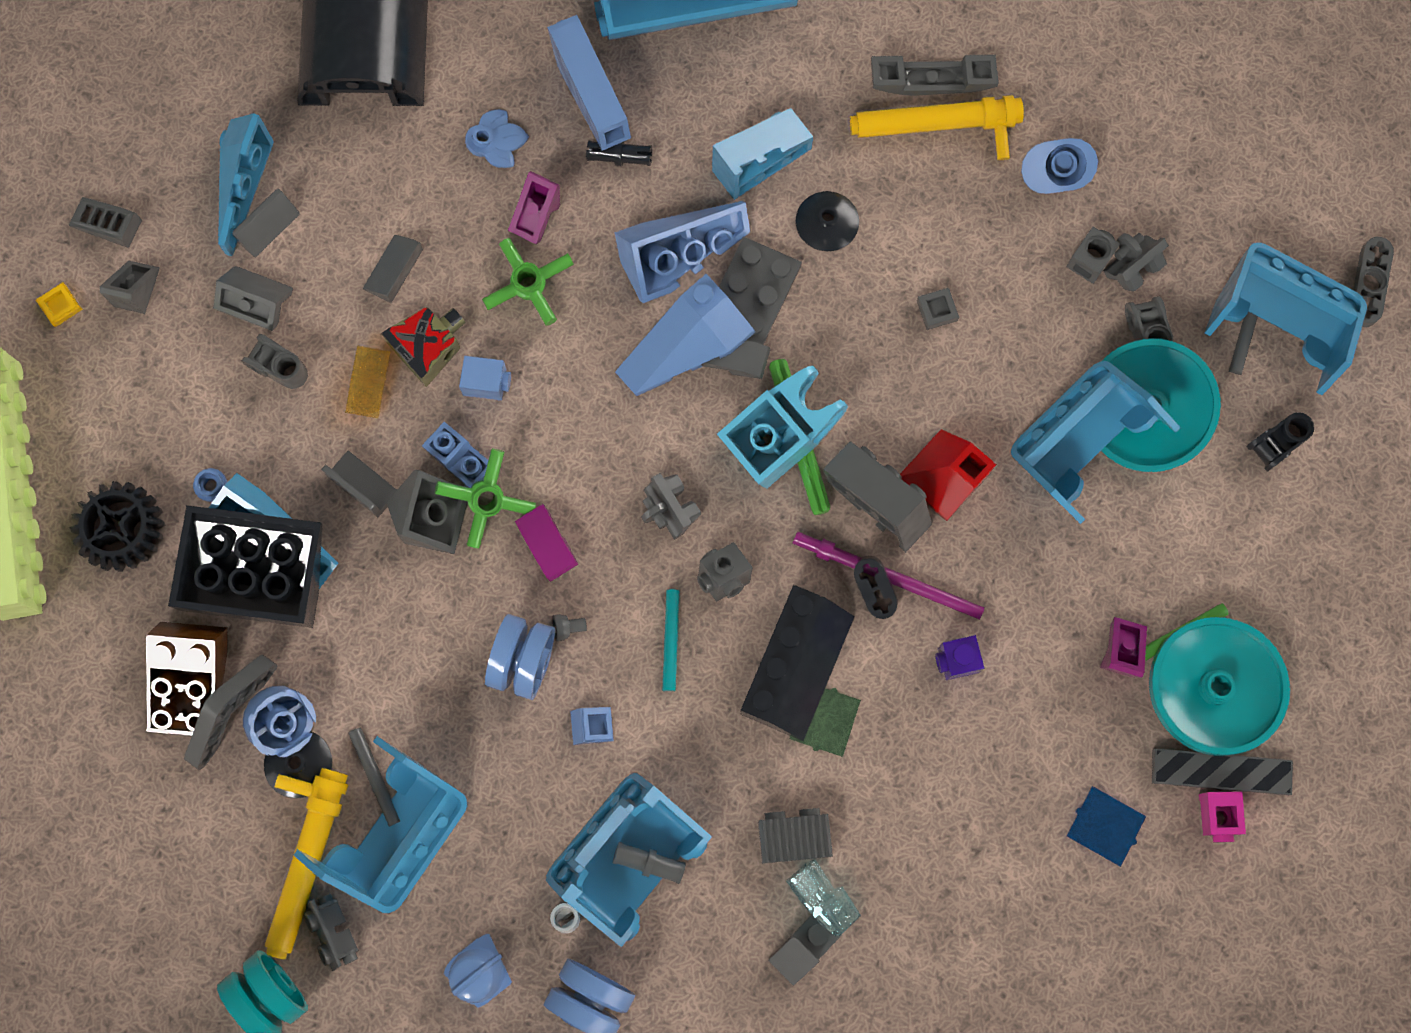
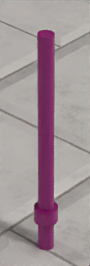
M798 531L792 543L817 553V558L827 562L831 559L855 569L857 561L862 558L835 547L836 543L824 538L820 541ZM864 564L863 573L875 577V572L878 571V568H871L869 564ZM885 567L893 585L980 620L985 607Z

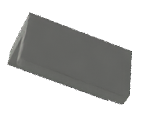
M235 266L216 280L213 309L273 331L279 323L281 304L292 295L293 288Z
M347 451L332 469L326 464L321 469L329 479L377 518L388 507L386 502L397 491L396 488L350 451Z

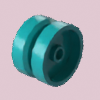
M262 950L256 951L243 962L244 975L239 972H231L217 984V991L221 1001L237 1024L246 1033H282V1021L289 1024L294 1023L308 1011V1005L301 991L283 968Z

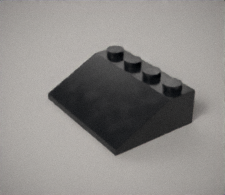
M186 505L168 606L185 612L313 628L319 597L322 523Z

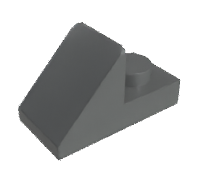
M816 909L768 961L794 986L820 962L819 959L842 936V933Z

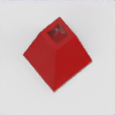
M941 429L906 466L900 475L901 480L909 486L913 483L921 488L927 496L925 498L927 505L944 520L948 521L991 474L997 464L972 442Z

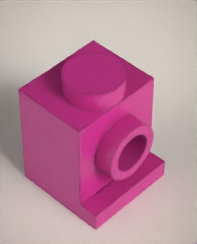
M1206 792L1199 794L1203 836H1213V843L1235 842L1234 835L1246 834L1242 792ZM1217 811L1223 813L1225 817L1221 825L1217 824Z

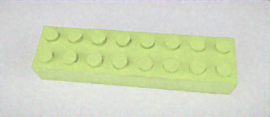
M0 348V620L3 621L42 614V604L46 603L47 597L43 584L39 583L38 571L43 570V560L40 552L36 551L35 539L40 536L38 522L36 519H33L32 507L36 506V494L34 489L29 486L28 475L33 473V464L30 456L26 455L25 443L30 441V434L22 418V412L27 409L25 396L19 389V381L23 380V369L19 361Z

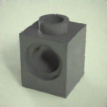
M1092 227L1066 267L1094 284L1120 243L1109 232ZM1088 249L1097 250L1101 258L1091 256Z

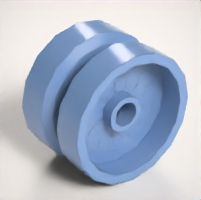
M507 614L500 625L490 653L485 675V685L504 691L510 686L514 678L513 690L515 695L533 700L538 693L550 662L555 628L536 623L527 635L526 620Z
M568 958L559 973V977L564 984L575 990V993L561 987L552 988L543 1006L582 1032L617 1033L621 1025L619 1020L604 1010V1008L607 1007L619 1013H626L636 995L606 976Z

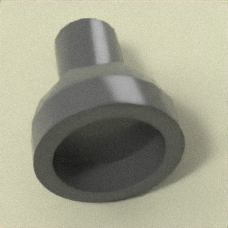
M557 614L552 616L553 627L556 626L557 631L555 633L556 642L564 641L570 636V633L587 631L585 618L568 620L566 615Z

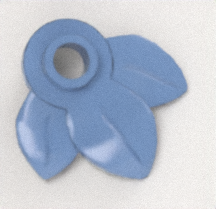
M497 109L483 114L479 125H475L467 131L465 144L473 155L485 157L491 165L498 168L514 167L512 151L522 147L527 142L529 136L520 126L508 123L507 111ZM477 137H484L487 141L481 142Z

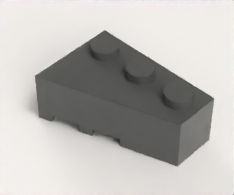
M850 441L823 469L827 481L859 511L862 509L877 520L876 526L882 532L887 528L896 535L900 542L899 547L906 553L932 525L925 499L927 496L917 485L912 483L909 486L901 480V475L892 466L887 464L884 467L877 462L876 456L867 447L862 446L859 448Z

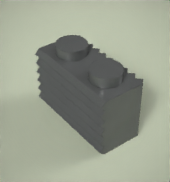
M820 808L799 810L800 817L786 818L785 811L764 813L765 820L758 821L762 864L833 857L828 814L820 815Z

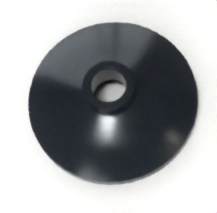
M831 191L818 192L806 198L799 206L796 214V228L801 239L810 247L820 251H836L850 244L855 238L859 229V215L856 207L847 197ZM829 213L833 215L834 219L832 221H825L822 216Z
M310 731L312 736L309 742L300 751L287 757L265 755V777L269 785L283 796L289 798L307 797L275 788L278 774L313 783L315 776L320 775L321 768L332 769V755L327 743L312 731ZM298 756L301 759V765L297 769H292L290 761L293 757Z

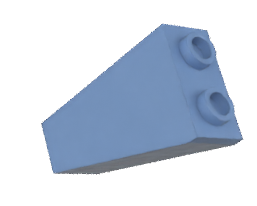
M572 16L547 27L560 73L601 150L603 151L631 139L627 117L578 16Z

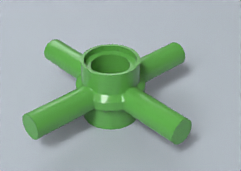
M510 238L504 239L499 243V246L513 268L510 284L483 298L482 301L487 310H490L517 295L522 299L532 301L546 326L555 323L557 318L542 292L546 285V279L574 265L571 257L567 253L538 268L535 264L522 260ZM532 277L536 279L535 283L531 286L525 287L520 285L524 278Z
M491 449L484 480L474 483L471 488L437 481L435 487V494L467 501L470 509L475 513L467 541V546L473 548H480L488 517L496 515L501 509L527 514L536 508V503L504 496L503 491L496 484L505 453L502 450ZM486 491L493 492V500L488 505L478 504L477 501L480 494Z

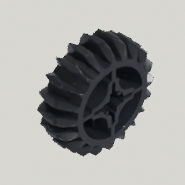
M113 481L110 489L104 484H99L98 495L92 491L87 492L90 499L89 502H78V506L83 509L81 514H71L72 518L79 522L69 527L72 533L78 535L72 542L75 546L81 547L78 551L79 555L83 558L89 557V564L93 566L100 564V568L105 571H110L114 567V570L123 572L125 563L131 569L137 568L135 558H139L143 562L148 561V556L144 552L147 549L152 552L158 551V548L152 544V540L164 539L161 533L155 531V529L166 526L163 520L158 519L163 511L160 507L154 506L157 500L152 495L147 496V491L144 488L138 487L135 489V485L130 482H126L122 487L119 482ZM118 502L134 503L129 508L124 507L119 511H112L108 507ZM98 516H100V525L94 531L95 522ZM111 517L114 518V519L117 520V521H120L118 524H119L120 530H121V532L124 534V536H123L122 534H120L119 532H116V531H115V530H116V527H115V525H114L115 523H114V521L111 519ZM141 521L139 533L135 537L134 528ZM116 541L126 544L125 548L117 551L101 550L106 544L111 545Z

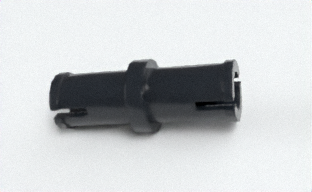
M588 140L587 148L589 150H586L587 161L614 162L615 166H622L623 163L651 166L652 145H631L621 142L602 151L598 142Z

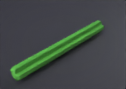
M785 359L774 360L770 363L769 369L774 386L791 377L788 363ZM811 450L798 462L812 513L814 515H821L827 513L831 506L814 450Z

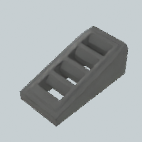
M82 197L69 226L129 248L142 219L133 211ZM87 207L92 208L86 223L80 222ZM98 212H103L97 225L94 226L93 222ZM109 215L113 216L107 229L103 228ZM119 219H122L123 221L118 231H114Z

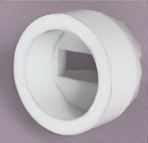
M568 903L559 904L551 913V924L561 933H571L579 926L580 914ZM571 914H574V919H572L562 927L559 925V922L567 919Z

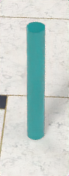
M675 589L666 590L662 691L672 692L676 691L680 590Z

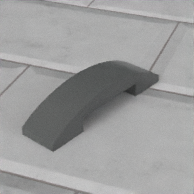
M965 55L962 61L903 62V56L871 57L873 89L908 96L972 93L995 88L999 84L996 55Z

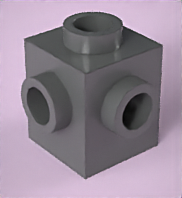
M733 542L720 550L713 549L702 557L697 580L701 589L707 594L710 592L717 602L726 596L727 598H732L739 594L744 586L750 583L753 567Z

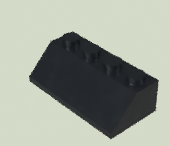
M793 584L742 705L740 715L804 741L855 616L827 598Z

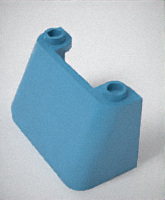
M633 773L619 784L553 863L546 875V882L565 902L622 947L626 941H630L638 933L640 916L636 910L662 878L651 874L649 877L642 875V871L613 864L618 843L622 842L645 851H649V849L657 850L658 855L678 860L680 856L685 860L698 858L704 853L707 848V842L712 836L654 785L639 774Z

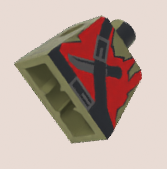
M426 307L393 325L381 334L390 348L422 384L427 387L459 351L460 346L453 333L466 322L454 308L438 319Z

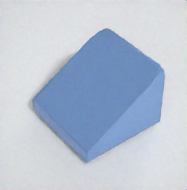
M611 707L579 708L571 711L573 745L613 741Z

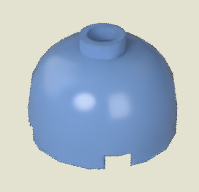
M271 686L259 691L249 701L243 715V728L248 740L262 754L277 755L279 757H287L300 751L309 742L312 736L310 731L313 727V722L316 723V713L313 704L302 693L286 686Z

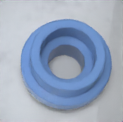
M209 468L202 470L194 479V492L200 499L213 502L227 483V479L217 469ZM210 480H215V489L207 491L205 488L206 483Z

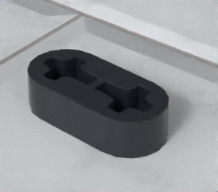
M875 556L862 557L855 564L854 578L865 604L874 617L879 619L889 618L897 610L898 599L881 560ZM864 564H869L871 568H878V571L875 572L877 584L872 585L868 576L862 577L860 575L864 570ZM880 589L884 599L890 598L892 600L888 603V609L883 611L881 606L875 608L873 605L877 602L875 591Z

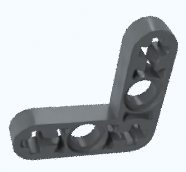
M1383 237L1371 238L1362 246L1359 255L1353 290L1362 295L1366 303L1367 298H1373L1368 306V311L1373 314L1368 318H1364L1362 327L1366 328L1374 325L1382 317L1394 248L1391 242ZM1377 246L1379 247V252L1384 255L1377 260L1376 266H1370L1375 259V253L1370 250ZM1371 275L1375 277L1379 283L1378 289H1368L1363 283L1364 276Z
M260 655L209 696L199 714L184 756L185 761L198 770L207 765L219 747L231 713L265 686L277 669L276 663L266 656Z

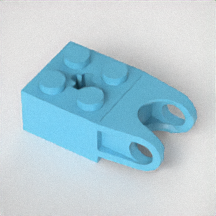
M814 366L803 368L771 390H766L717 433L719 438L754 480L766 489L813 450L842 418L848 408V405L842 400H838L820 410H810L806 407V392L819 374ZM766 434L771 437L773 436L772 442L768 446L764 445L765 440L763 437Z

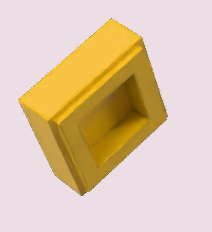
M64 282L36 299V302L54 327H57L83 310Z

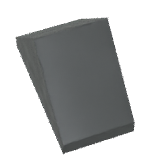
M129 260L100 286V293L116 308L145 314L160 267Z

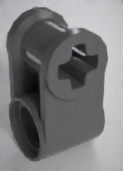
M1153 297L1151 301L1134 304L1133 302L1125 304V316L1129 329L1132 331L1134 341L1143 339L1174 340L1167 319L1165 304L1161 297Z
M258 334L256 337L258 340L257 344L249 356L243 357L241 362L251 370L264 377H269L284 387L297 389L303 386L308 378V370L298 356L267 336ZM296 366L295 371L291 375L284 376V372L288 367Z

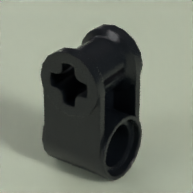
M1301 412L1293 413L1272 429L1266 430L1246 447L1248 450H1254L1265 464L1264 469L1268 472L1313 435L1315 429L1314 422L1307 414ZM1289 424L1298 427L1300 437H1295L1290 433Z

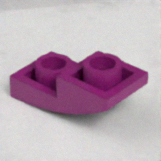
M544 504L515 521L534 558L550 582L578 565L566 539L561 535Z

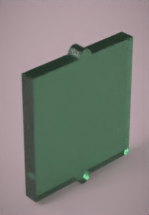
M825 688L804 741L792 736L789 739L811 746L814 751L820 749L843 757L861 700L838 693L836 688L831 690Z

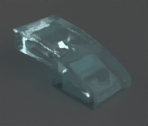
M816 859L805 863L786 880L806 909L835 937L844 933L861 917V914L843 886L834 888Z

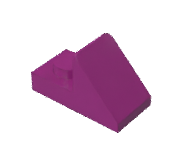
M532 171L528 172L508 231L534 244L540 243L551 213L560 207V185Z
M1114 617L1110 625L1108 650L1101 662L1100 668L1133 678H1142L1145 673L1147 626Z

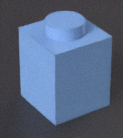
M464 356L459 385L462 395L502 400L503 391L509 392L511 384V372H506L504 360Z

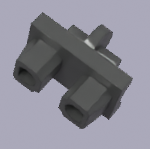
M1123 233L1117 239V242L1120 243V249L1114 253L1117 259L1103 271L1107 278L1117 280L1123 289L1136 291L1144 284V280L1139 272L1143 267H1145L1147 272L1155 273L1167 265L1162 251L1169 245L1165 238L1155 240L1150 236H1143L1141 233L1136 234L1134 237Z
M661 473L651 478L652 482L644 489L647 498L642 502L647 511L641 518L644 523L655 521L659 529L667 527L675 540L682 536L690 525L699 518L701 511L693 501L680 505L676 499V496L684 491V485L677 474L663 478Z

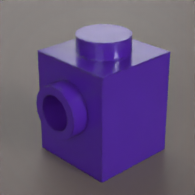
M976 635L943 642L938 647L939 653H935L937 668L940 673H944L946 681L977 674L985 669Z

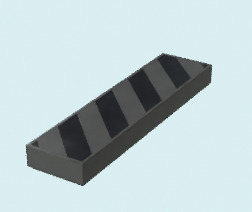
M1156 748L1152 750L1151 784L1292 795L1293 760L1237 755L1215 756L1201 752Z

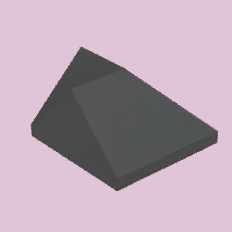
M414 470L386 502L397 535L404 544L455 554L467 501L435 494L437 481L452 483L423 471Z

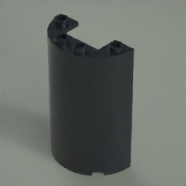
M303 0L297 93L298 106H329L330 93H388L392 106H424L428 0Z

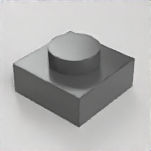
M949 288L918 296L917 304L926 330L958 321L959 315Z

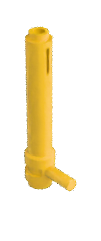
M1013 95L1002 96V99L995 100V97H983L981 101L856 112V115L850 116L851 135L863 138L982 127L984 130L994 129L997 160L1010 159L1007 128L1015 127V124L1023 122V101L1021 97L1014 98Z
M321 768L320 775H316L314 782L309 783L278 774L275 788L308 797L305 807L308 809L295 852L298 849L321 862L334 818L339 817L342 804H339L342 794L346 795L349 784H346L348 775ZM294 855L264 945L267 947V955L279 959H286L287 954L292 953L316 875Z

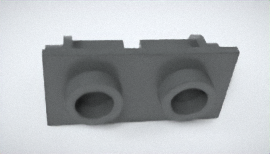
M328 894L318 899L320 906H317L314 900L307 904L304 920L311 933L316 931L321 945L317 946V950L322 963L325 966L330 964L332 971H335L342 966L341 959H343L345 965L357 960L356 952L359 950L349 928L336 933L334 927L345 923L346 920L338 900H333L331 894Z

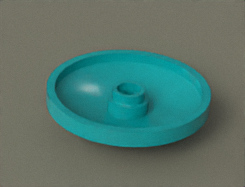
M1143 339L1117 348L1102 360L1110 362L1151 394L1181 427L1177 432H1174L1159 419L1154 422L1151 428L1139 433L1131 432L1125 427L1101 450L1108 458L1132 470L1160 472L1187 463L1206 447L1218 425L1221 398L1217 381L1201 357L1189 348L1173 341Z
M1212 617L1196 620L1181 627L1162 643L1151 664L1149 693L1158 719L1176 740L1197 752L1215 756H1228L1258 747L1277 731L1288 709L1290 680L1282 656L1264 634L1238 620Z

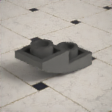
M746 340L731 354L721 359L720 357L703 363L702 367L728 370L732 375L762 379L770 348L769 346Z

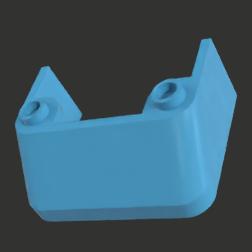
M1253 243L1243 254L1218 296L1205 334L1211 336L1224 319L1231 322L1242 321L1249 311L1304 341L1302 353L1306 361L1310 365L1323 370L1316 393L1323 395L1352 364L1367 311V304L1364 298L1354 290L1264 243Z
M1101 361L1090 367L1015 441L1011 449V455L1081 524L1085 518L1071 503L1080 496L1084 487L1083 479L1077 474L1125 427L1131 432L1139 433L1151 428L1158 419L1174 432H1177L1181 427L1151 394L1110 362Z
M377 736L373 742L394 757V760L387 769L386 781L390 787L397 791L391 801L400 822L389 827L382 813L358 849L348 844H340L334 847L322 862L298 849L294 856L326 883L382 913H391L402 905L466 811L467 799L459 790Z

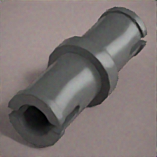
M622 842L618 843L612 862L613 864L642 871L643 876L649 877L651 874L674 881L677 884H680L686 862L658 855L657 850L649 849V851H645Z

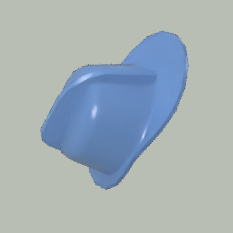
M1067 138L1046 141L1035 145L1027 152L1022 161L1021 173L1026 185L1037 193L1050 194L1071 191L1084 187L1093 179L1097 172L1098 159L1096 151L1089 143L1082 139Z
M485 934L476 939L453 957L444 971V975L449 979V986L453 995L457 996L460 1000L474 1004L477 1008L487 1004L512 983L501 960L502 956L498 953L490 934Z

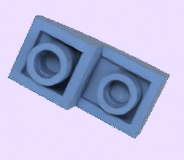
M443 422L422 445L430 455L468 488H471L474 483L484 480L488 459L474 449L464 437L447 423Z

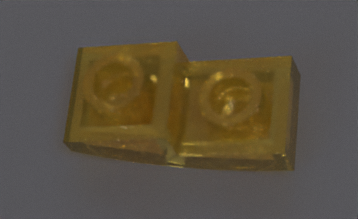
M357 346L345 413L379 418L391 351Z

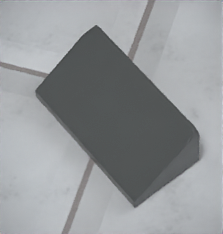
M278 188L232 231V234L238 243L256 258L300 213Z
M394 235L365 283L363 290L392 303L423 251L421 243L414 239Z

